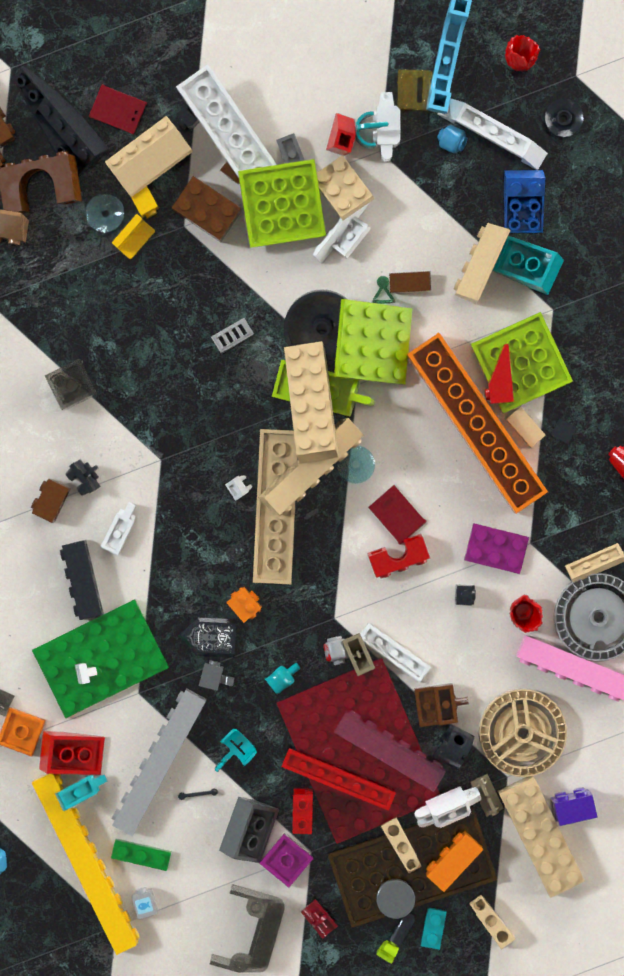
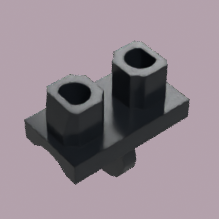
M79 459L69 466L70 469L66 472V476L71 481L77 478L81 481L82 484L77 487L80 495L92 493L101 487L96 480L99 478L95 472L99 469L97 465L91 467L88 462L84 464Z

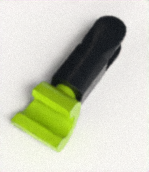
M412 913L401 918L389 938L390 942L388 940L384 941L376 953L391 964L399 950L397 945H401L415 921Z

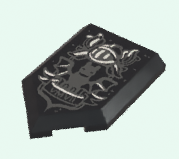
M198 617L178 635L196 656L235 657L236 619Z

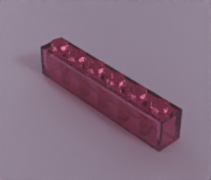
M352 710L350 713L348 711L344 712L334 729V733L431 791H435L446 773L445 769H443V764L436 760L431 762L426 759L427 755L420 750L416 752L411 750V745L403 740H400V742L393 739L394 735L386 730L383 732L376 729V724L369 720L364 722L360 719L361 715Z

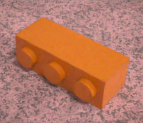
M466 831L462 834L458 833L452 840L454 843L449 848L445 847L439 854L441 857L436 862L432 861L426 868L428 870L426 872L427 877L443 892L483 851L482 846Z

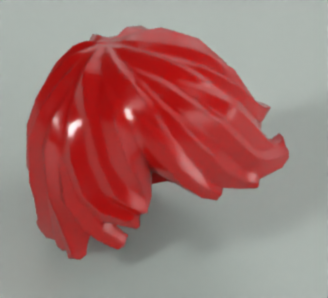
M524 35L512 37L505 51L507 65L516 71L523 72L529 70L537 60L540 52L539 45L530 37Z
M524 594L511 604L509 613L511 621L522 632L538 631V627L543 623L542 607L533 599H530L528 595Z

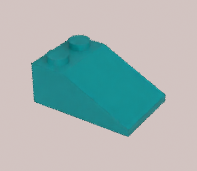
M508 236L492 271L548 295L564 259L557 252Z

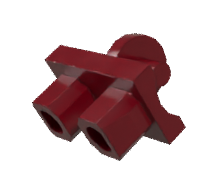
M316 899L301 910L303 916L322 939L338 927Z

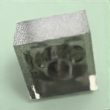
M77 359L45 375L62 411H66L98 395L81 359Z

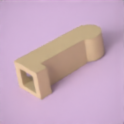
M397 817L382 824L381 827L408 873L422 867Z
M482 895L470 902L476 915L501 950L515 940L513 933Z

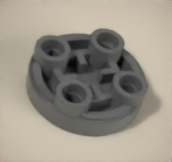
M392 879L381 884L376 900L379 910L385 916L399 919L407 916L412 911L415 904V895L409 883L400 879Z

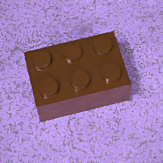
M194 176L172 207L174 212L220 243L242 212L239 206Z

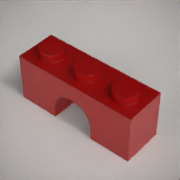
M418 534L403 540L405 552L399 558L389 556L385 547L367 553L376 578H386L391 575V572L397 570L402 572L409 569L410 565L426 563L427 559H430V555L423 536Z

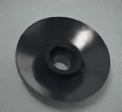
M566 98L558 99L547 108L545 123L549 131L554 135L569 137L581 128L583 112L575 101ZM565 116L567 121L561 122L560 117Z

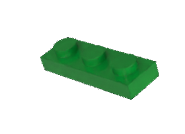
M115 839L111 859L167 871L172 851Z

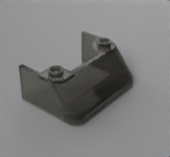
M232 884L230 894L248 899L246 905L249 915L259 918L249 954L236 953L231 959L212 954L209 964L238 973L264 972L270 962L285 904L279 897Z

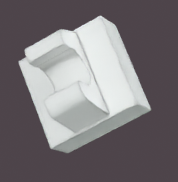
M244 475L237 476L225 484L235 501L247 494L252 488L251 484L248 486L243 484L242 481L246 479Z
M86 663L75 665L79 684L90 683L89 677L97 675L96 667L87 668Z

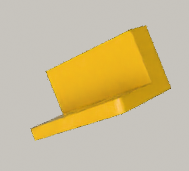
M136 214L114 239L112 244L129 259H132L155 233V230Z

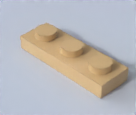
M617 543L570 563L565 567L572 582L580 581L579 579L583 580L591 574H597L623 563L624 553Z

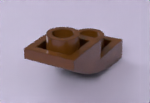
M431 271L389 273L390 293L431 290Z

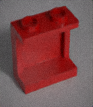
M294 788L293 834H312L313 788Z

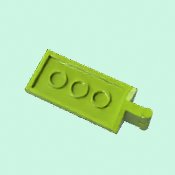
M281 360L272 397L290 401L286 361ZM328 371L334 413L350 417L355 403L371 407L375 405V401L372 398L357 394L360 380L334 377V373Z

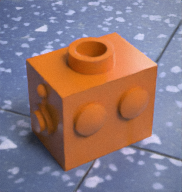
M245 587L240 588L237 592L234 591L231 594V599L226 602L243 623L248 619L256 617V613L260 612L262 608L257 602L259 597L253 591L249 592Z

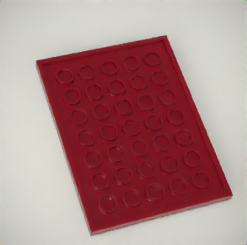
M382 658L373 661L375 669L357 676L355 669L277 702L297 752L396 792L388 811L309 778L336 844L378 827L396 817L399 818L426 806L425 801L441 795Z

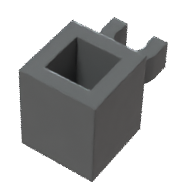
M210 660L209 663L205 662L199 686L217 691L220 683L233 686L235 678L222 675L224 667L220 666L221 663Z

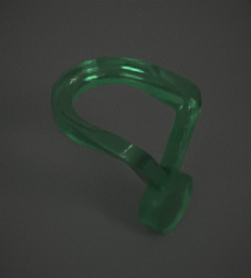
M386 276L378 277L377 285L380 288L371 302L377 304L396 303V300L387 289L389 279ZM382 289L389 296V300H377Z

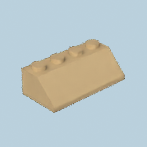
M165 116L106 160L105 163L130 197H133L192 153L193 150L169 118Z
M487 223L486 227H481L477 235L480 240L477 245L473 244L469 253L472 255L470 262L466 261L461 272L464 273L462 280L458 279L453 288L456 290V296L473 304L479 301L508 237L509 229Z

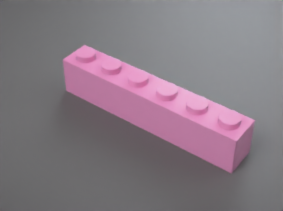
M524 635L516 655L520 658L519 662L528 666L531 663L538 665V670L546 673L549 670L556 673V677L566 680V677L573 679V684L584 687V684L591 687V691L600 695L602 692L609 694L608 698L617 702L620 699L624 700V674Z

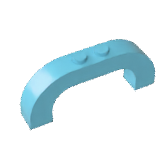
M472 0L450 1L434 66L426 110L446 114L448 111L452 78Z

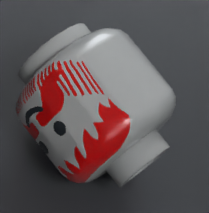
M342 636L329 638L324 644L326 660L334 662V665L344 664L345 659L349 658L342 642L345 639H342Z

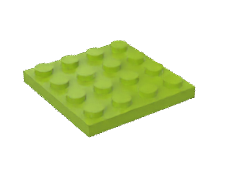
M315 159L238 171L250 248L326 236Z
M341 299L334 377L405 385L413 308Z
M541 312L470 344L488 383L503 345L509 344L514 402L499 403L502 414L573 382Z

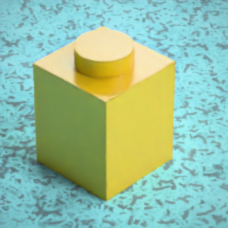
M147 186L131 197L142 218L145 216L150 218L157 213L156 210L159 207Z

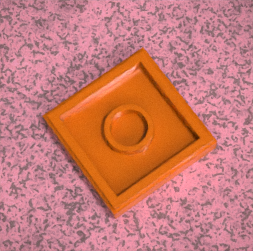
M10 707L0 732V745L32 757L46 720Z

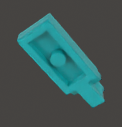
M93 775L87 776L55 793L62 810L66 811L97 794L100 791L99 786L107 782L105 775L96 778Z

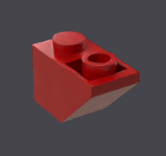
M339 113L335 114L326 148L327 151L343 156L351 153L356 136L355 120Z

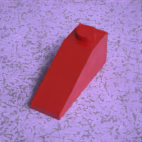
M509 344L503 345L487 385L488 389H485V400H489V404L514 402Z

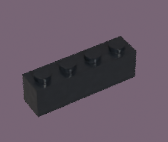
M83 540L62 545L60 555L62 561H65L67 568H64L66 579H70L71 587H69L70 596L75 599L76 605L73 606L75 616H79V620L103 615L104 612L87 541Z

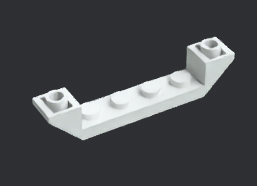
M450 98L447 113L437 114L453 124L456 121L522 158L521 162L536 170L539 169L547 155V152L534 141L464 102Z

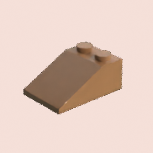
M0 210V242L1 239L9 240V244L20 245V242L26 243L29 220L22 213Z

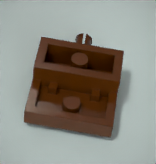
M452 683L414 688L419 727L458 723V706L469 705L467 701L468 696L456 698Z

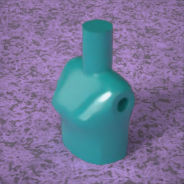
M297 663L288 669L280 666L265 680L278 695L282 690L294 683L292 675L301 668Z

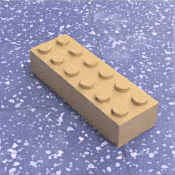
M323 342L284 347L298 460L300 463L338 458L326 352Z
M349 418L340 419L335 424L338 458L300 463L297 460L258 497L273 514L285 515L289 512L294 501H300L306 495L305 491L308 488H313L320 482L318 478L323 474L327 475L334 469L333 464L335 462H341L348 455L347 451L349 449L356 448L362 442L363 433Z
M533 776L525 777L498 790L549 897L552 898L585 882Z

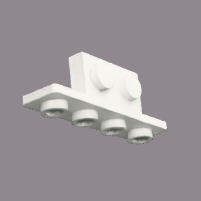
M369 203L342 221L340 218L335 227L328 232L327 237L316 247L313 256L320 263L324 262L333 249L346 258L350 256L371 229L366 223L358 219Z

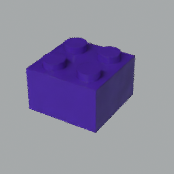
M584 787L574 789L573 793L558 792L554 794L555 797H550L555 820L559 826L598 818L593 795L588 789L585 790Z

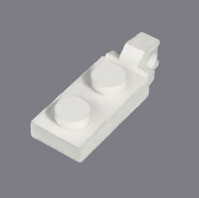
M129 502L125 511L120 509L104 538L101 548L117 556L119 555L135 522L136 516L132 514L137 505Z

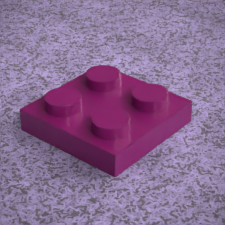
M283 833L259 864L289 888L313 860V856Z

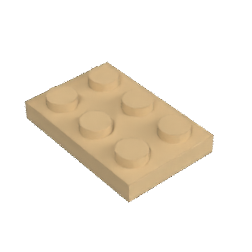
M343 155L317 172L319 190L342 221L374 200L372 193Z

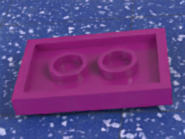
M473 523L464 560L520 574L529 537Z

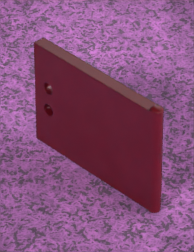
M102 84L89 118L134 135L147 102Z
M395 485L368 507L398 541L399 545L427 522Z

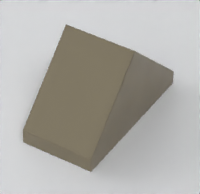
M360 633L342 641L357 676L375 669Z

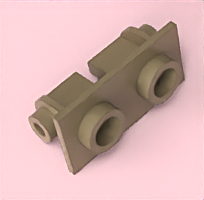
M488 774L470 782L472 787H476L480 793L482 800L479 802L486 817L491 814L494 816L504 809Z

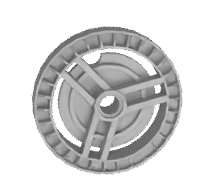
M597 573L591 574L583 580L579 579L580 581L576 583H569L558 597L554 609L555 628L562 643L576 655L588 660L605 661L622 655L624 653V637L610 648L603 650L593 649L597 641H603L607 645L622 635L624 631L623 601L610 590L603 588L587 590L585 586L601 583L613 586L624 595V581L609 574ZM581 589L583 593L577 597L575 593ZM572 597L575 601L571 606L569 619L573 632L579 638L578 644L569 634L565 621L567 605ZM596 612H601L603 615L600 622L594 621L593 617ZM584 642L590 644L588 649L582 647Z

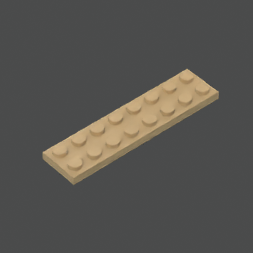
M260 429L253 569L254 583L291 584L295 501L291 504V510L285 515H275L258 497L297 461L294 431Z

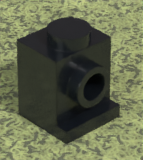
M456 584L455 604L474 605L476 598L475 585Z

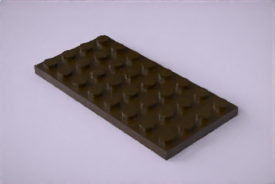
M470 807L471 813L469 816L442 828L436 827L435 824L424 828L416 824L403 829L422 866L411 873H408L386 835L328 853L351 927L353 928L386 917L379 910L376 897L381 884L388 880L400 879L409 883L415 895L414 907L496 881L497 877L474 807ZM466 831L482 846L483 851L443 892L427 877L426 872L428 870L426 868L432 861L436 862L441 857L439 854L445 847L449 848L454 843L452 840L458 833L462 834Z

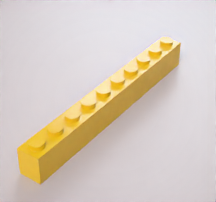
M45 774L33 780L32 785L116 955L138 944L139 933L136 928H132L130 924L131 917L127 910H123L121 906L123 901L118 893L115 894L112 888L114 887L113 880L110 876L107 877L104 871L106 869L102 859H98L96 855L97 848L93 842L90 843L87 837L89 832L85 825H81L79 821L80 814L77 808L71 807L63 811L55 793L64 789L61 775Z

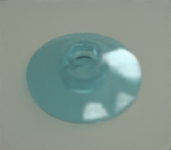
M99 194L93 197L87 204L86 218L90 226L95 230L110 232L118 228L122 223L124 208L120 200L115 196ZM103 211H109L108 217L102 216Z
M362 446L349 449L347 451L348 455L341 462L337 461L338 472L347 482L362 483L368 480L374 472V457L368 449ZM353 461H358L360 466L354 468L352 466Z

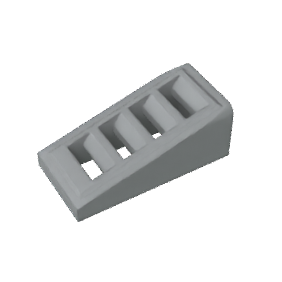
M245 318L211 338L222 354L254 335ZM241 324L247 332V334L243 335L240 328L238 327ZM234 328L236 329V331L238 332V334H239V336H240V338H238V339L236 338V336H235L234 333L232 332V330H233ZM228 332L233 339L232 343H230L225 335ZM221 336L223 337L224 341H225L226 344H227L225 347L222 345L221 341L219 340V338H220Z

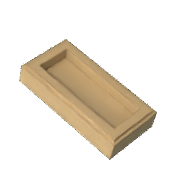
M521 406L506 418L530 448L545 436L543 431Z

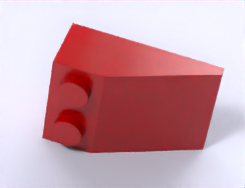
M43 731L39 769L46 774L101 775L105 737Z

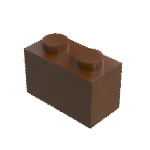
M53 479L44 480L39 489L41 491L39 498H35L31 505L33 509L32 514L48 522L55 523L71 488Z

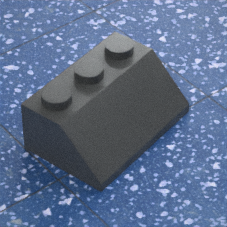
M238 796L219 851L232 859L260 863L279 809L253 799Z

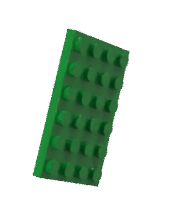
M136 599L32 649L65 719L169 668ZM86 663L87 668L96 667L97 675L89 677L90 683L79 684L75 668L76 664Z

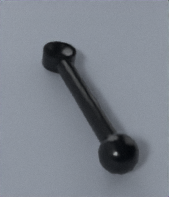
M213 788L211 791L187 794L180 792L178 798L184 800L186 797L210 794L216 796L218 790Z

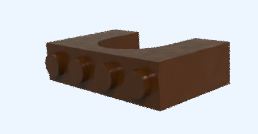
M68 152L56 153L55 157H50V155L40 156L39 160L36 161L25 159L21 161V164L16 165L15 163H6L4 167L0 168V190L3 209L6 211L22 214L29 212L26 192L27 183L32 175L39 171H46L52 177L57 204L68 205L82 202L76 158L74 155L68 154Z

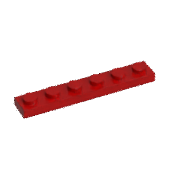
M290 748L282 764V767L388 811L396 794L395 791Z

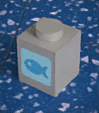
M146 887L135 890L136 893L133 894L132 900L137 918L142 919L156 915L158 908L152 888L147 890Z

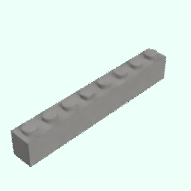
M189 689L179 693L176 702H178L176 709L171 708L166 718L169 719V722L166 726H161L157 734L160 736L158 742L153 741L148 750L151 755L148 760L144 758L139 767L142 770L139 777L135 775L130 783V786L133 787L130 793L126 792L121 800L123 803L121 810L116 809L111 818L115 820L112 826L133 836L207 699Z

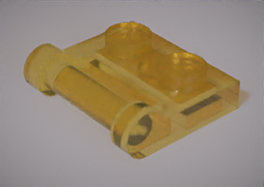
M398 70L397 107L400 110L429 111L426 108L432 71ZM417 77L423 78L422 103H417Z

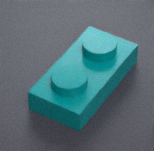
M427 907L421 939L422 947L440 950L446 910Z

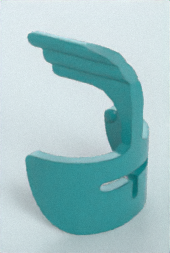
M374 111L362 114L355 126L357 142L362 147L368 149L376 147V143L364 141L359 131L382 128L389 125L388 122L360 124L365 118L373 116Z
M237 729L231 730L220 741L230 749V752L215 766V771L219 772L233 755H236L244 766L255 756L256 748ZM230 740H233L237 745L243 742L240 748L245 755Z

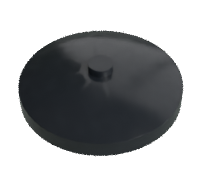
M314 290L298 297L288 309L284 321V336L288 347L322 341L326 352L327 366L334 365L336 361L341 299L347 298L331 290Z

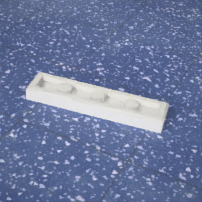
M370 623L367 624L360 634L367 646L419 683L431 668Z

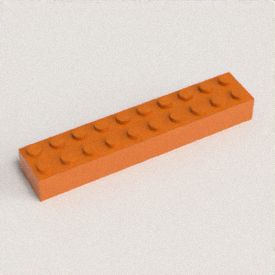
M437 333L407 354L408 359L511 510L517 514L548 492L441 334Z

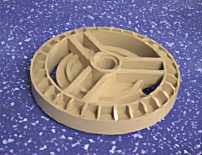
M514 689L502 693L487 706L480 720L479 739L486 757L497 769L512 776L529 777L543 773L558 761L566 745L567 726L561 710L549 697L531 689ZM522 700L523 704H516L515 701ZM527 700L543 705L550 712L556 727L555 737L551 736L552 730L547 716L537 707L527 704ZM511 702V706L505 709L496 720L494 727L496 744L492 746L490 741L492 720L503 706ZM521 728L528 730V734L525 737L518 736V731ZM550 741H553V742H554L552 748H549V747H548L549 744H550ZM498 748L502 752L500 756L495 752ZM539 749L549 752L543 759L530 765H515L503 760L505 757H508L515 761H530L537 758V751Z

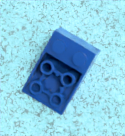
M505 170L504 228L509 229V233H543L545 175L543 170Z

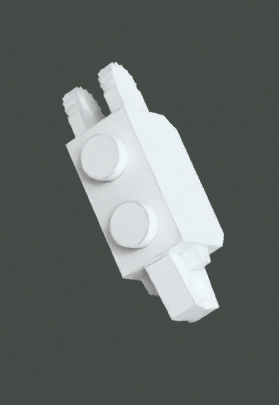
M381 92L379 106H377V111H374L373 123L388 122L389 125L373 131V142H377V148H381V159L387 163L392 159L393 147H397L400 144V109L394 106L392 92Z
M457 787L425 801L426 806L416 810L414 814L418 820L419 827L424 828L435 824L436 827L442 828L469 816L471 813L470 806L482 799L476 787L464 791L461 787Z

